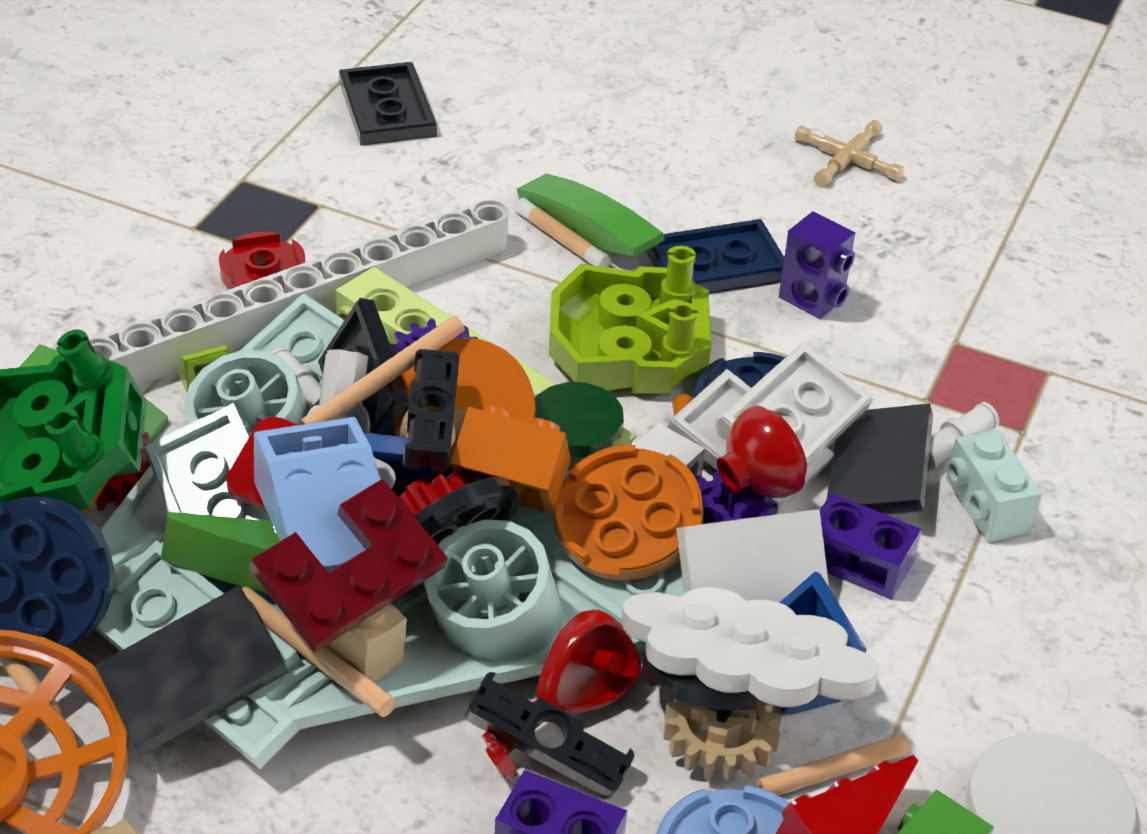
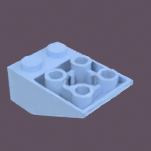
M356 417L254 432V483L279 540L281 541L297 532L328 572H331L364 551L365 548L337 515L341 503L380 480L371 446Z

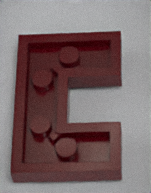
M383 478L339 505L337 515L365 550L328 573L297 532H294L250 560L249 570L314 653L444 569L448 561V557Z

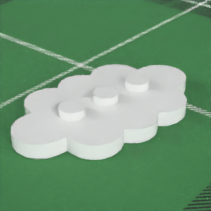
M716 587L692 589L681 597L659 592H645L631 596L625 600L621 620L623 629L633 638L646 642V656L652 665L669 674L680 676L697 675L699 680L707 687L716 691L726 693L749 691L760 701L779 707L801 706L812 701L817 695L842 701L858 700L869 696L875 691L879 668L876 661L867 653L847 646L848 635L845 629L837 622L825 617L796 615L793 610L779 602L770 600L746 601L737 593Z

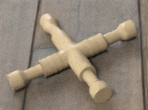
M877 120L870 121L865 126V131L858 133L847 144L826 135L824 137L816 135L809 128L802 125L795 132V140L802 143L810 142L819 146L820 150L834 155L828 162V167L819 170L814 175V182L819 187L827 186L831 182L832 176L840 173L850 162L871 171L876 169L886 173L888 178L895 181L900 180L904 171L903 166L895 163H885L878 160V156L863 151L869 144V139L877 137L882 132V125Z

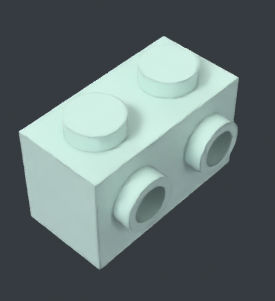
M999 430L955 438L951 459L947 462L946 480L987 543L1031 534L1042 493Z

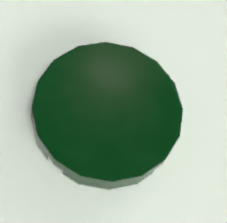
M565 382L550 386L535 397L536 418L553 422L560 427V432L566 433L571 458H586L597 451L612 447L613 442L617 438L620 439L623 433V407L613 394L602 387L585 382Z

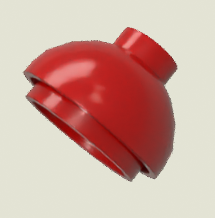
M754 405L744 410L733 422L728 432L726 454L717 459V469L725 485L734 493H738L746 488L750 492L766 498L781 499L794 495L803 489L807 473V461L797 435L786 420L772 410Z

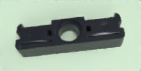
M428 349L416 351L414 367L416 376L415 381H412L407 420L408 440L407 444H404L403 465L406 468L420 469L421 465H431V471L440 472L446 471L449 468L460 359L459 354L455 352ZM433 405L443 408V411L428 412L420 407Z
M489 672L485 675L465 712V718L468 722L491 733L494 737L601 797L610 798L620 787L624 779L623 776L634 759L635 755L631 748L624 754L583 731L587 723L540 697L536 703L531 702L494 681L495 672ZM542 722L556 724L563 733V744L557 748L544 747L535 736L536 726Z

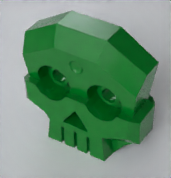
M75 329L63 334L57 341L59 347H56L60 355L55 356L48 365L0 369V504L25 497L43 496L56 498L77 507L79 510H85L90 508L95 494L112 476L140 472L142 456L140 451H142L143 446L141 435H144L145 423L143 420H145L147 402L127 367L107 359L96 351L89 341L88 335L83 330Z

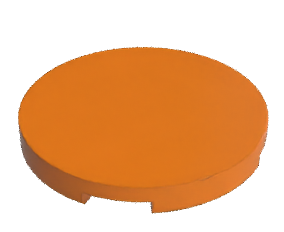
M454 338L438 349L439 351L455 352L460 356L455 400L456 409L467 411L469 406L482 410L484 405H493L509 411L513 419L530 423L531 419L536 418V401L530 380L520 363L506 350L491 342L475 338ZM415 366L402 374L409 397L412 381H415L416 372H414ZM404 416L394 429L395 436L400 437Z
M635 444L609 447L581 460L568 472L569 478L563 484L557 503L553 508L557 536L562 548L570 559L593 575L619 581H632L652 577L677 564L680 561L676 528L703 523L701 491L690 469L672 454L666 456L656 451L637 449Z

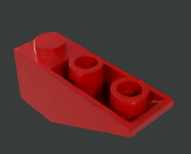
M915 755L895 763L886 760L877 764L866 775L851 780L850 777L842 778L835 782L827 791L814 797H810L808 794L797 797L783 810L782 817L784 819L776 834H879L919 760Z

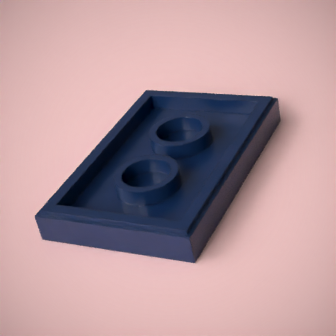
M762 219L663 234V242L646 250L654 267L667 268V255L670 248L681 245L692 248L696 253L692 280L709 290V293L781 282L784 255Z

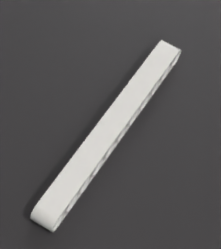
M482 200L90 338L89 341L101 355L127 367L139 387L177 373L181 356L223 345L227 346L228 353L242 349L303 293L336 314L335 290L372 267H376L408 288L498 255L508 247L509 209L500 201Z

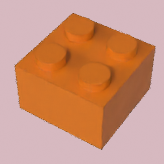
M484 405L482 410L468 406L450 465L453 472L457 471L459 475L466 473L471 483L491 477L507 478L520 497L519 505L553 514V508L557 503L564 484L571 457L566 433L560 432V427L553 422L533 418L528 423L513 419L509 411L497 406Z

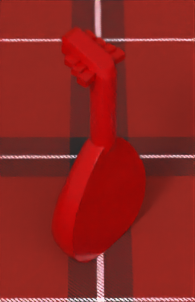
M598 609L582 611L573 617L561 629L553 642L539 678L537 699L533 703H536L540 697L570 715L601 709L615 703L634 686L640 674L641 664L637 648L630 635L623 629L622 624L612 615ZM485 732L482 738L487 745L486 753L503 778L507 777L513 780L517 776L514 772L516 766L509 757V754L515 748L496 737L494 738L491 733Z

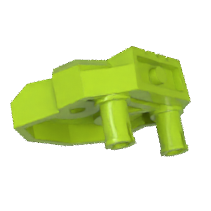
M682 245L670 248L667 255V268L639 266L635 271L580 264L551 291L549 356L575 382L589 383L602 387L607 391L632 387V394L671 393L672 388L688 375L698 377L702 370L709 366L711 330L709 290L692 280L693 266L696 258L695 251Z

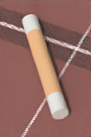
M521 198L516 202L515 211L584 260L593 266H609L611 258L529 200Z

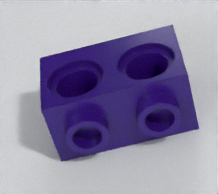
M814 211L789 229L778 298L818 319L823 318L834 307L839 308L845 302L849 293L847 279L849 270L855 260L853 245L856 232Z
M831 493L820 509L827 573L892 600L914 564L922 529Z
M524 769L495 818L494 834H625L627 810Z

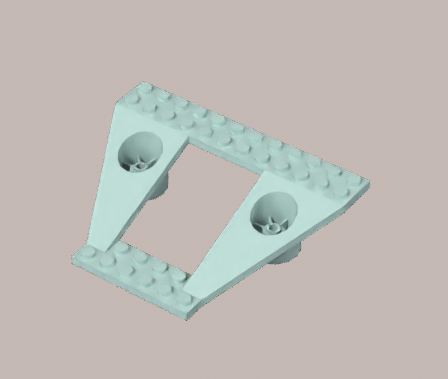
M303 293L240 351L221 356L200 371L189 385L184 402L187 419L179 429L233 403L241 415L249 436L257 423L267 417H279L300 425L299 421L307 416L310 407L294 370L283 358L271 352L281 347L288 348L303 366L311 367L318 374L319 383L322 385L323 375L318 360L344 320ZM394 430L390 436H395ZM151 467L146 470L100 530L112 556L114 589L106 615L95 630L120 651L224 594L198 572L161 560L168 508ZM567 472V475H566V478H565L564 483H565L566 480L569 478L568 472ZM519 505L511 521L482 520L469 524L466 527L461 526L454 534L441 540L438 545L448 557L445 568L391 604L407 618L403 664L375 684L396 699L394 708L476 690L489 672L496 673L493 680L499 684L541 675L546 658L559 632L580 612L598 609L612 615L621 623L622 608L625 600L633 595L645 592H659L681 597L684 594L681 562L679 561L660 574L640 580L619 581L593 575L579 567L565 553L557 536L553 514ZM531 592L523 603L518 600L519 593ZM468 599L457 612L452 611L454 605L459 600ZM480 614L488 617V619H477L474 617ZM265 626V630L289 673L203 721L259 769L301 729L375 713L374 710L305 658L301 661L296 650ZM630 636L638 653L643 652L646 648V642Z

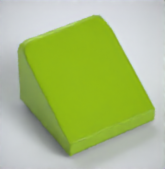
M226 345L181 356L178 373L186 392H188L189 385L204 367L221 356L228 355Z

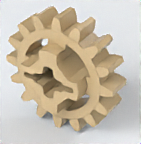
M674 699V702H667L663 738L664 740L671 741L669 753L672 757L685 755V770L690 771L699 765L704 768V779L710 780L715 771H720L727 782H732L734 771L741 770L744 775L750 778L754 776L756 763L764 767L770 764L771 753L777 752L781 733L779 731L781 715L772 712L773 705L757 700V708L754 710H717L684 704Z

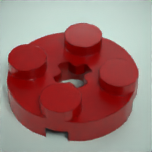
M254 232L239 236L232 241L233 248L228 250L226 254L223 249L219 255L220 277L223 284L229 289L306 263L304 249L297 241L292 239V245L288 242L280 241V234L274 232ZM258 264H266V266H257Z

